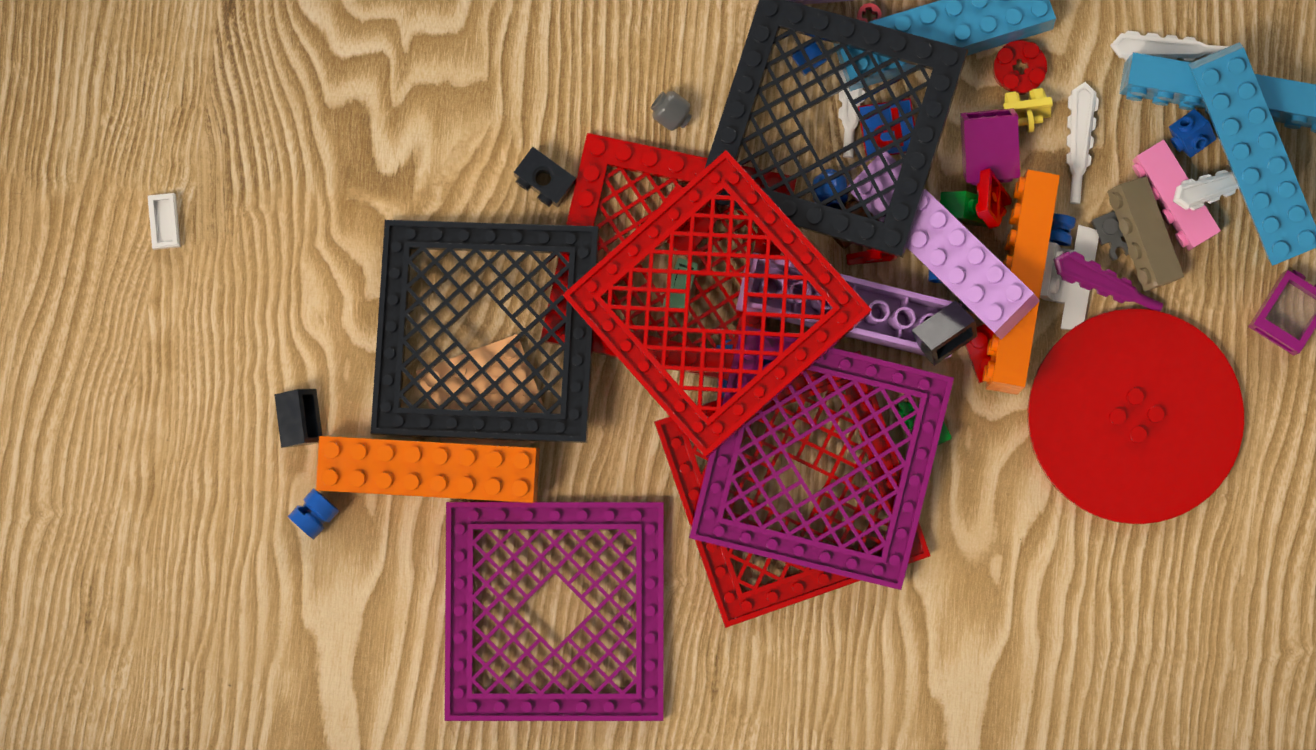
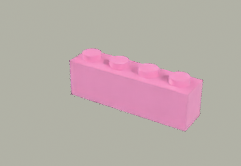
M1165 140L1137 155L1132 160L1134 163L1132 167L1138 178L1147 176L1155 200L1158 201L1163 209L1161 215L1168 225H1173L1177 232L1175 237L1183 248L1186 246L1188 251L1221 231L1205 204L1203 207L1193 211L1190 208L1185 210L1173 202L1176 187L1181 185L1182 181L1188 180V177Z

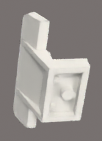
M1078 225L1074 250L1061 248L1057 243L1049 242L1040 298L1046 301L1065 304L1061 322L1062 330H1071L1084 322L1090 290L1081 288L1078 282L1071 284L1063 281L1061 276L1057 275L1053 259L1066 251L1070 253L1076 251L1084 256L1085 261L1089 262L1092 260L1095 262L1099 239L1098 233L1095 229Z

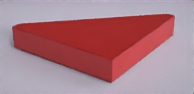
M874 249L846 255L848 265L896 261L898 256Z

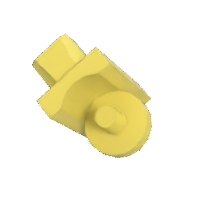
M1043 88L1029 91V100L1020 101L1019 93L1016 91L1005 93L1003 109L1014 108L1018 115V126L1026 125L1028 133L1034 132V124L1043 123V118L1051 117V106H1053L1052 98L1046 96Z

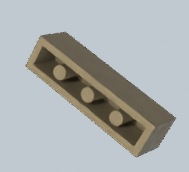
M1147 176L1122 183L1108 190L1110 205L1115 211L1119 222V229L1125 238L1129 256L1134 262L1137 277L1142 284L1144 292L1183 278L1182 269Z

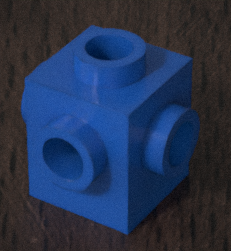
M1195 108L1169 126L1172 134L1170 139L1172 145L1178 152L1183 151L1190 158L1216 140L1210 122Z

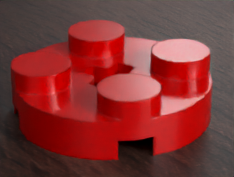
M1023 40L1012 41L999 50L993 63V75L997 84L1009 92L1016 91L1019 95L1028 94L1032 89H1036L1044 81L1047 73L1046 57L1039 49V46L1036 43ZM1017 61L1026 64L1027 68L1024 69V74H1019L1018 70H1013V66L1017 64Z

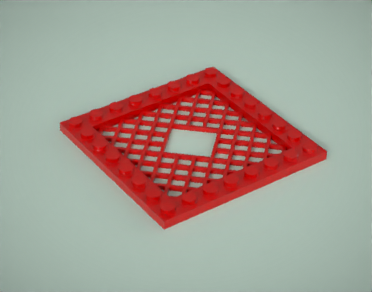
M587 133L566 225L594 226L599 208L606 219L596 226L600 229L609 223L616 233L615 236L605 242L599 236L600 245L598 246V252L603 249L608 255L610 253L607 248L608 245L618 239L621 242L625 240L623 238L625 234L633 229H637L656 212V210L652 212L644 200L657 193L663 202L666 198L660 190L671 183L676 186L677 181L689 183L705 169L708 158ZM608 166L616 168L606 175ZM741 166L750 177L757 173L755 168ZM625 170L642 173V175L631 181ZM621 172L627 184L615 191L608 179ZM769 172L763 175L769 187L782 181L780 174L776 172ZM651 175L669 180L657 186ZM647 177L654 189L641 196L635 184ZM760 178L754 180L760 187L765 188ZM797 179L789 182V185L792 188L793 192L795 190ZM605 182L611 194L600 200ZM785 185L774 190L790 195ZM631 187L638 199L625 206L619 194ZM615 197L622 209L609 216L602 205ZM641 203L648 215L635 222L628 210ZM715 205V212L727 215L730 213V208L720 213ZM736 210L739 215H744L742 211ZM625 213L632 225L619 232L613 220ZM718 219L727 230L724 234H728L729 225L725 219ZM743 220L733 227V234L745 225L748 228L749 220ZM752 227V235H765L760 228H758L756 233ZM713 238V245L717 251L724 253L718 244L724 238ZM733 239L737 248L733 249L731 253L741 251L742 254H746L744 248L747 247V241L741 244L738 239ZM752 240L751 243L755 242L753 253L766 255L767 240ZM771 242L770 255H781L780 250ZM708 244L700 249L696 247L695 251L704 252L708 249ZM561 254L569 262L570 254ZM699 256L705 266L700 271H706L707 261L703 256ZM721 257L711 263V271H713L712 268L724 261L726 263L727 258ZM558 258L555 275L566 266L560 258ZM732 264L730 267L731 272L741 273L745 270V265L737 270L734 269ZM569 270L558 279L567 290ZM642 273L647 282L640 287H647L648 275L647 273ZM629 275L623 279L627 286ZM695 275L693 283L699 294L689 301V312L694 320L688 323V328L697 323L701 329H705L700 320L713 313L720 323L715 329L729 330L727 326L739 319L736 330H740L743 311L736 310L737 306L733 302V299L739 296L740 290L729 296L722 285L733 277H724L719 281L717 276H712L716 283L703 291L696 280L700 275ZM735 277L741 286L742 279L740 277ZM556 282L552 285L550 300L552 302L556 301L564 293ZM719 287L726 299L713 306L706 294ZM632 291V297H635L640 306L646 307L637 294L639 292ZM613 292L615 303L612 305H622L627 300V295L618 300ZM655 293L657 298L651 301L650 307L658 302H661L663 305L666 293L662 295ZM703 297L710 309L697 316L690 304ZM564 299L557 307L566 316L567 300ZM729 303L737 315L724 322L716 310ZM553 309L545 316L544 322L553 329L563 318ZM620 310L625 317V319L622 320V322L625 324L626 311ZM636 311L632 313L630 317V325H635L632 319L643 312L645 313L646 311ZM669 312V318L672 319L676 327H681L674 316L676 313ZM650 314V322L652 324L649 326H658L664 322L665 316L655 321ZM747 316L746 326L761 330L762 317ZM565 324L555 333L563 342H565ZM544 326L540 340L548 333ZM633 330L634 332L632 333L643 344L644 330ZM594 331L593 353L618 358ZM657 331L661 338L648 335V345L663 346L662 331ZM673 332L668 335L667 346L682 347L681 342L672 341L671 339L680 333L683 336V332ZM707 334L706 339L716 349V344L711 338L714 334ZM728 335L731 341L725 345H733L732 349H736L739 335H735V338L733 335ZM553 336L546 341V343L560 345ZM687 336L686 347L701 348L696 345L702 342V337L692 343ZM648 350L661 364L662 350ZM667 351L666 365L681 366L682 351ZM686 352L685 366L700 367L701 352ZM705 353L704 367L719 368L720 353ZM725 354L724 368L731 369L734 354ZM685 371L686 373H690V374H695V375H699V374H700V372ZM704 372V377L719 379V373ZM723 373V380L728 381L729 373Z
M727 150L562 294L706 458L872 312V309ZM725 190L730 196L719 194ZM716 200H730V215L715 214ZM711 202L710 214L699 213ZM735 202L747 215H734ZM695 218L710 219L709 233L694 232ZM714 219H729L728 234L713 233ZM734 220H749L748 235L733 234ZM690 221V232H680L679 230ZM753 222L765 235H752ZM675 236L689 237L688 251L674 250ZM694 237L709 238L708 252L693 251ZM713 238L728 239L727 253L712 252ZM670 239L669 250H657ZM732 239H747L746 254L731 253ZM752 240H767L766 255L751 254ZM771 242L783 255H770ZM654 254L669 255L668 269H653ZM673 255L688 256L687 270L672 269ZM693 256L707 257L706 271L692 270ZM649 257V268H637ZM712 257L727 258L726 272L711 271ZM731 258H746L745 273L730 272ZM750 259H765V274L750 273ZM770 260H785L784 275L769 274ZM789 261L801 275H788ZM634 272L648 273L647 287H633ZM653 273L667 274V288H652ZM672 274L687 275L686 289H671ZM629 275L628 286H617ZM691 275L745 278L741 330L688 328ZM749 278H764L763 293L748 292ZM784 279L783 294L768 293V280ZM788 280H803L802 295L787 294ZM807 281L820 296L807 295ZM613 291H628L627 306L612 305ZM632 291L647 292L646 307L631 306ZM651 292L666 293L665 307H650ZM607 293L608 304L602 299ZM671 293L685 294V308H670ZM748 297L763 298L762 312L747 311ZM767 298L782 299V313L766 312ZM787 299L802 300L801 314L786 313ZM806 300H821V315L805 314ZM827 302L832 309L825 314V304ZM613 310H626L625 324ZM631 311H646L645 326L630 325ZM650 311L665 312L664 327L649 326ZM669 312L684 313L683 328L668 327ZM747 316L762 317L761 331H746ZM766 317L781 318L780 332H765ZM785 319H801L800 333H785ZM805 319L818 320L804 333ZM630 330H644L643 344ZM649 331H664L663 346L648 345ZM668 332H683L682 347L667 346ZM687 333H702L701 348L686 347ZM707 334H722L721 349L706 348ZM726 334L741 335L740 350L725 349ZM745 335L760 336V351L745 350ZM765 336L780 337L779 352L764 351ZM784 337L798 338L784 351ZM648 350H662L661 364ZM667 351H682L681 366L666 365ZM686 352H701L700 367L685 366ZM705 353H720L719 368L704 367ZM725 354H740L739 369L724 368ZM744 355H759L758 370L743 369ZM764 356H778L763 369ZM666 370L680 371L679 385ZM685 371L700 372L699 386H684ZM704 372L719 373L718 387H703ZM723 373L738 374V388H723ZM743 374L756 375L742 388ZM684 390L698 391L697 405ZM703 391L718 392L717 407L702 406ZM722 392L736 393L721 406ZM702 411L716 412L708 418Z
M860 350L853 352L862 355ZM806 370L812 382L825 375ZM801 374L791 385L795 391H798L808 385V382L804 375ZM832 376L838 387L844 386L851 381ZM828 378L815 385L819 393L827 391L824 397L835 391ZM859 383L865 395L874 390L871 385ZM855 385L844 390L845 394L843 396L849 405L861 398ZM787 387L777 396L779 402L792 394ZM811 388L798 395L803 405L805 402L810 404L816 403L808 398L815 395ZM874 394L869 397L868 400L875 411L879 410L880 407L876 395ZM793 398L781 406L796 402V400ZM717 400L702 406L717 407ZM774 400L762 409V412L775 405ZM864 401L851 408L858 421L871 414ZM842 403V405H841L839 411H840L841 409L845 408V406H844L843 403ZM822 405L817 406L819 409L813 419L815 425H817L816 423L824 410ZM798 406L795 413L783 407L784 411L791 416L801 412L800 406ZM778 408L775 409L769 422L772 428L777 426L773 423L780 411ZM828 408V409L830 410L831 414H835V413H836V411H834V410ZM716 411L702 412L709 418ZM880 413L878 417L886 428L882 413ZM842 414L835 418L837 424L840 418L853 425L855 424L852 419ZM668 416L654 421L691 528L707 466L706 463L701 474L695 455L707 461L708 458L696 451L697 447L695 444L692 448L688 436ZM802 416L797 418L807 424H810L809 421ZM760 418V419L757 420V421H759V422H761V423H764V421L762 420V418ZM874 418L861 425L868 438L881 431ZM833 424L830 430L823 426L818 428L828 433L821 447L808 441L810 433L804 439L798 440L802 444L796 456L788 453L791 459L828 476L823 488L830 484L832 478L835 480L839 479L834 474L840 461L854 467L853 470L858 467L857 464L842 458L847 449L845 444L839 455L825 449L831 436L842 440L840 435L834 432L835 427ZM790 427L787 430L783 428L778 430L785 434L781 441L782 445L786 443L788 436L795 438V435L791 433ZM857 428L861 441H865L859 429ZM744 429L741 445L745 437L751 439L746 429ZM856 429L852 430L846 438L849 444L853 446L858 445V443L851 441ZM884 434L871 441L878 454L891 447ZM766 438L759 441L761 448L763 445L773 450L778 448L765 442ZM806 444L819 450L813 464L800 459ZM868 444L860 448L862 450L858 458L860 462H862L865 454L868 461L875 457ZM756 448L753 457L744 452L742 454L745 458L751 460L750 465L758 460L756 458L759 451ZM782 451L774 455L771 462L773 467L780 453L783 454ZM894 451L881 458L888 471L899 465ZM823 453L836 459L830 473L817 467ZM878 461L870 465L872 472L865 469L867 474L871 476L870 479L872 481L885 474ZM762 462L760 463V465L768 468L763 478L765 479L766 477L770 476L771 471L767 464ZM901 469L891 475L897 486ZM748 471L740 475L742 477L739 483L741 489L746 480L755 483L753 478L748 476ZM854 474L853 476L849 477L848 480L850 481L853 488L855 490L860 489V487L852 484L853 478L855 476ZM888 478L876 484L881 497L894 491ZM845 481L841 482L845 484V487L840 497L837 498L838 501L842 500L845 497L849 489ZM759 488L753 500L746 497L747 500L751 503L752 508H754L755 505L757 506L761 504L757 502L761 494ZM870 488L862 492L860 498L862 503L867 495L878 500L876 495L868 492ZM729 490V493L734 495L733 497L739 494L737 490ZM824 492L818 496L816 502L820 505L823 496L832 499L831 495ZM895 495L884 501L890 512L892 511ZM733 502L732 504L729 505V507H730L731 510H732V508H733L735 502ZM847 502L842 504L854 510L852 515L861 511L858 504L856 507ZM881 504L877 506L874 515L869 514L874 523L875 521L880 522L882 520L878 518L882 509ZM767 506L762 507V509L768 511L763 524L768 522L771 515L774 514L771 508ZM815 506L807 520L814 517L815 513L819 514ZM838 507L832 511L831 516L825 514V517L829 519L830 525L832 522L837 524L842 522L835 518ZM725 508V510H724L725 514H724L723 518H726V519H727L728 516H729V513L727 512V510H726V508ZM733 512V514H734V516H735L736 518L739 517V516H741V515H739V514ZM750 515L742 520L743 523L758 526L756 522L749 519ZM788 516L783 517L786 527L789 522L797 526L802 524ZM919 521L908 564L930 557ZM848 524L843 526L845 531L840 539L842 544L851 530ZM825 526L822 533L810 528L812 533L818 536L828 531L827 526ZM805 527L802 529L799 537H804L806 533ZM856 529L858 534L862 533V531ZM869 534L862 537L864 544L867 538L878 543V545L881 544L879 539ZM829 536L820 540V542H823L826 539L837 545L836 541ZM695 540L725 628L861 581L809 567L804 568L785 562L786 564L779 577L767 571L772 558H767L763 568H760L749 562L753 555L752 553H748L744 560L732 554L734 549L729 548L727 551L726 547ZM859 544L856 551L864 552ZM875 545V546H873V547H870V548H867L868 551L871 550L872 548L876 547L877 545ZM882 548L874 552L872 555L880 556ZM730 558L743 563L737 577ZM790 565L801 570V572L785 577ZM747 566L760 572L754 586L741 580ZM764 574L776 579L759 586ZM739 583L750 589L742 592Z

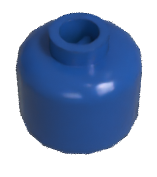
M826 169L828 176L837 172L834 169ZM822 172L814 178L812 185L825 179ZM844 175L831 181L837 193L848 187ZM828 183L814 190L820 202L834 195ZM848 193L840 197L843 204L848 200ZM837 199L825 205L835 209L841 208Z

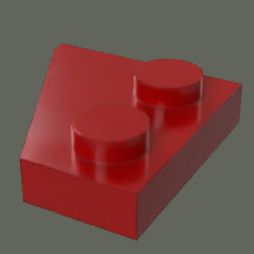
M989 168L980 171V182L977 184L979 198L976 204V213L979 219H983L990 229L1001 224L1002 217L1007 212L1004 206L1010 205L1012 198Z

